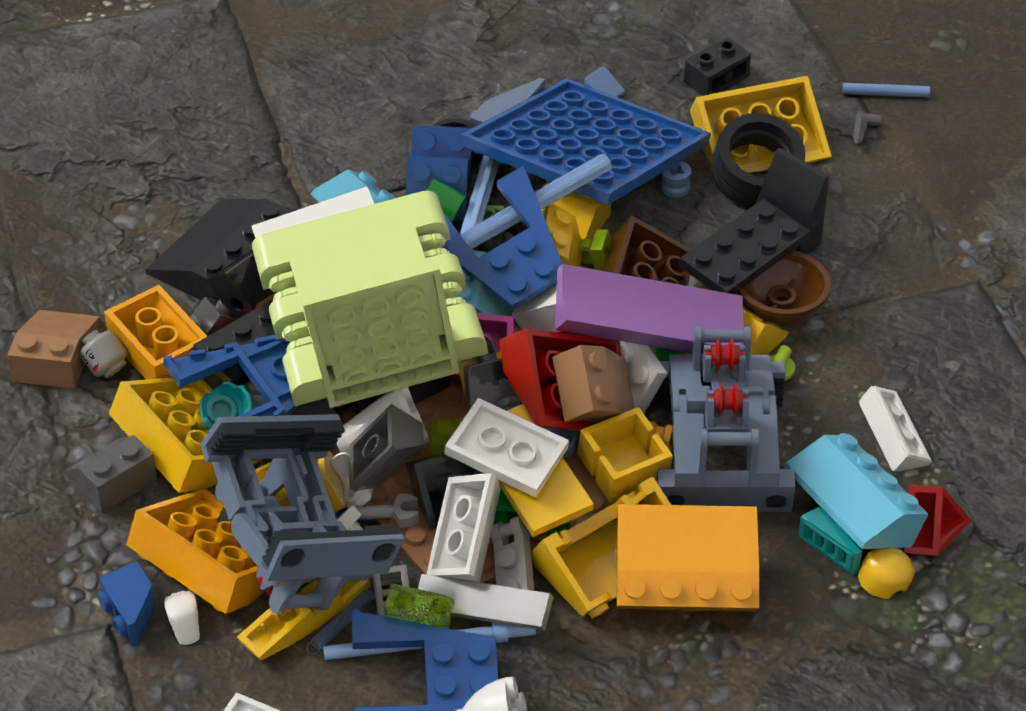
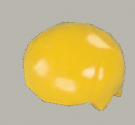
M877 548L871 550L863 559L858 579L861 586L871 595L882 599H890L894 593L900 590L903 593L906 592L913 580L915 570L911 559L898 548Z

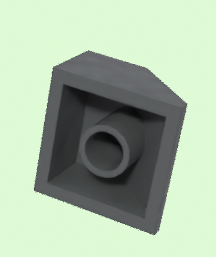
M390 404L349 445V489L356 492L380 487L390 477H395L400 472L403 464L412 456L418 455L424 446L423 423Z
M135 435L115 440L64 471V475L102 514L157 481L154 455Z

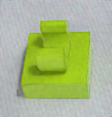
M596 229L593 240L585 238L579 244V251H587L583 254L582 263L594 264L595 270L602 271L611 244L608 229Z

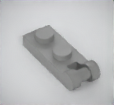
M519 515L512 517L510 522L505 524L501 521L494 523L490 537L494 546L496 585L534 591L530 532ZM514 535V542L509 543V537Z

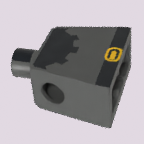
M493 340L486 341L488 354L478 356L477 364L465 366L463 369L466 415L478 398L494 405L503 398L518 396L503 371L502 359H497Z

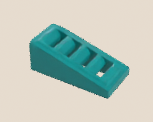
M821 506L803 514L800 518V538L851 575L858 574L862 550Z

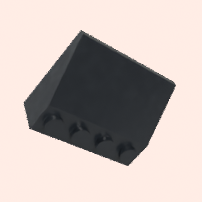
M221 199L145 269L146 274L202 301L204 297H208L218 301L220 298L206 279L244 254L252 251V242L255 239L252 225L292 212V210L268 199Z

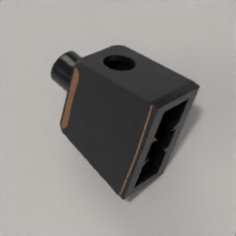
M253 250L206 279L225 306L238 319L269 302L277 293L273 292L270 288L263 290Z

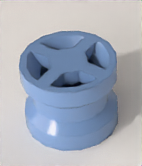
M680 161L661 173V191L665 195L679 198L689 193L691 167L688 163Z

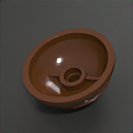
M794 250L739 290L738 293L740 296H743L745 307L764 321L780 325L796 324L812 317L826 302L830 294L831 279L826 268L818 260Z

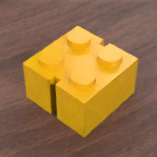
M639 407L580 430L577 455L591 476L596 475L595 482L609 503L617 501L625 494L628 495L636 491L640 483L652 476L657 482L658 469H671L673 455L658 433L653 435L654 428Z

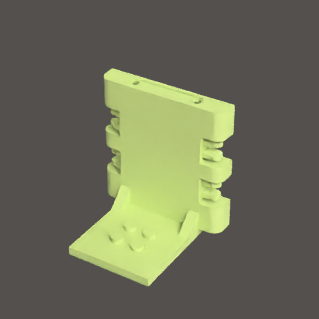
M432 191L413 193L267 232L253 240L252 250L263 290L270 288L273 292H277L269 306L276 339L283 338L291 342L286 348L287 353L283 356L282 362L294 406L324 398L328 399L330 408L460 373L458 362L488 354L487 343L475 307L466 303L463 298L457 297L462 289L467 288L458 257L451 254L447 249L442 248L445 242L451 239L449 228L436 193Z

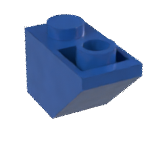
M136 561L99 577L101 592L97 594L103 611L105 613L110 611L113 615L112 622L117 634L120 637L125 635L132 647L139 645L156 607L152 584Z

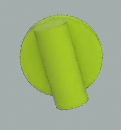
M782 345L776 355L770 356L771 362H784L786 372L784 379L786 381L793 377L795 363L789 358L792 352L791 349L786 345Z

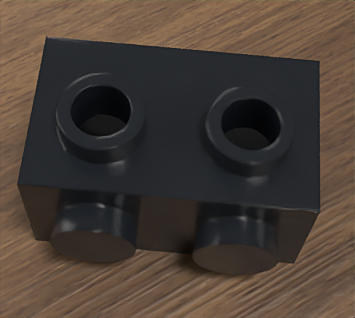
M727 37L685 60L684 83L702 96L720 93L750 76L751 53Z

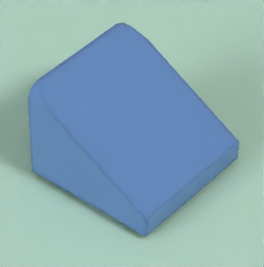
M604 66L597 69L584 80V85L620 98L625 94V90Z

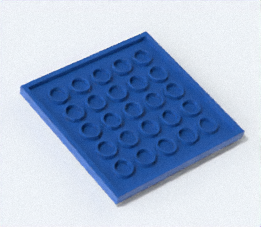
M566 78L462 133L460 145L471 149L476 154H484L494 158L501 164H508L516 168L524 166L527 174L541 177L548 183L560 178L596 156L605 154L611 162V170L574 190L572 193L582 194L595 199L597 203L609 205L708 145L711 133Z

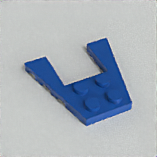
M524 166L497 181V188L528 229L477 258L444 214L451 240H447L442 248L456 255L460 261L462 271L468 276L472 275L482 283L483 288L512 311L556 286L557 268L562 265Z
M276 335L256 338L255 343L241 346L237 342L225 344L224 349L211 352L199 349L189 351V356L175 359H173L172 355L164 357V367L179 388L239 364L267 403L236 417L287 416L299 407L294 406L282 362L283 356L287 353L286 348L291 342L283 338L276 339Z
M351 611L353 649L424 647L427 705L357 707L355 711H455L462 709L478 690L498 680L495 637Z

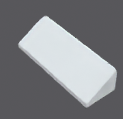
M871 386L859 400V405L891 470L900 472L930 465L932 462L897 392Z

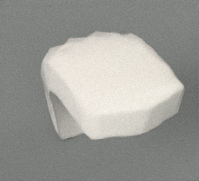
M340 452L331 459V464L343 482L345 505L347 508L352 505L355 508L356 506H364L371 500L373 488L356 492L349 489L350 454Z
M181 591L166 596L164 600L165 610L179 644L195 643L200 639L195 595L191 591Z

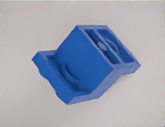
M413 125L411 155L407 156L405 196L426 191L433 179L467 195V190L471 187L472 150L460 145L461 134L472 128ZM467 196L455 220H464Z

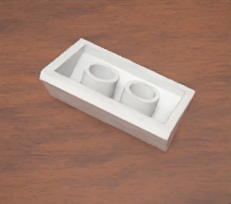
M487 473L448 478L426 575L480 583L501 491L497 475Z

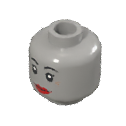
M96 329L82 340L85 346L80 351V358L94 376H105L108 379L127 364L125 359L128 351L114 332L104 331L99 333Z

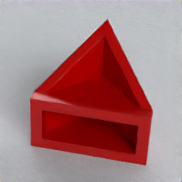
M908 485L907 493L913 495L918 500V504L928 513V516L912 547L904 548V553L939 556V553L972 521L944 487Z

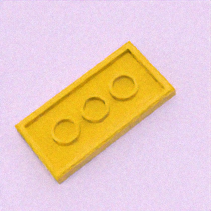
M523 404L507 410L535 424ZM563 457L536 498L498 480L502 491L532 537L591 512L594 508L593 501Z

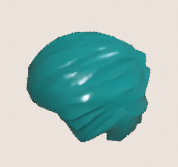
M225 382L203 396L199 402L202 426L210 431L219 417H236L254 409L255 403L252 395L246 390L244 385L237 386L231 382Z

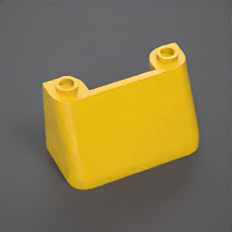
M653 476L640 483L636 491L623 495L614 504L569 530L565 529L559 534L555 532L543 539L531 552L532 564L535 569L581 617H585L588 614L591 619L598 617L609 609L607 603L616 598L618 504L671 505Z

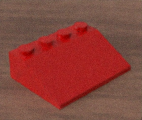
M525 328L499 340L503 371L535 425L549 429L580 431L597 424L593 422L564 421L552 357L579 345L604 346L622 357L620 341Z

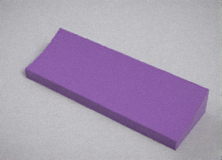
M562 264L557 268L555 330L692 353L694 326H701V329H743L744 326L743 296L566 264ZM701 343V355L703 354L704 345H715L716 343Z

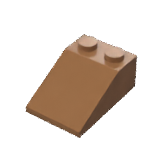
M38 310L17 331L7 356L13 382L75 389L85 364L80 358V351L85 346L82 340L94 330H98L101 322L100 316Z
M579 345L552 357L565 422L599 423L635 408L626 361L623 357L604 346Z

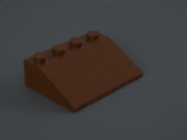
M630 215L613 235L602 271L688 286L691 275L680 268L679 263L680 258L692 249Z

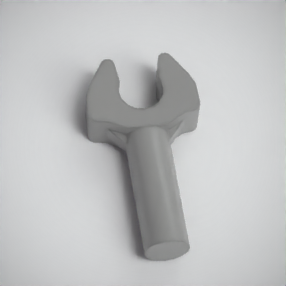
M400 493L391 505L356 506V509L362 514L357 520L392 518L396 521L399 528L411 527L419 522V512L412 511L419 508L418 497L407 493Z

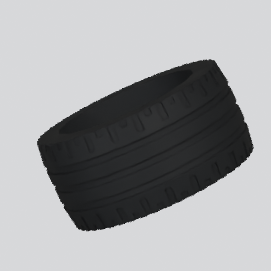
M747 113L730 121L719 135L712 155L711 172L716 186H718V189L726 198L740 206L751 208L756 204L765 177L753 176L742 170L733 160L730 151L738 146L752 144L763 146L774 153L778 148H781L805 161L803 140H801V136L798 135L795 128L785 120L766 113Z

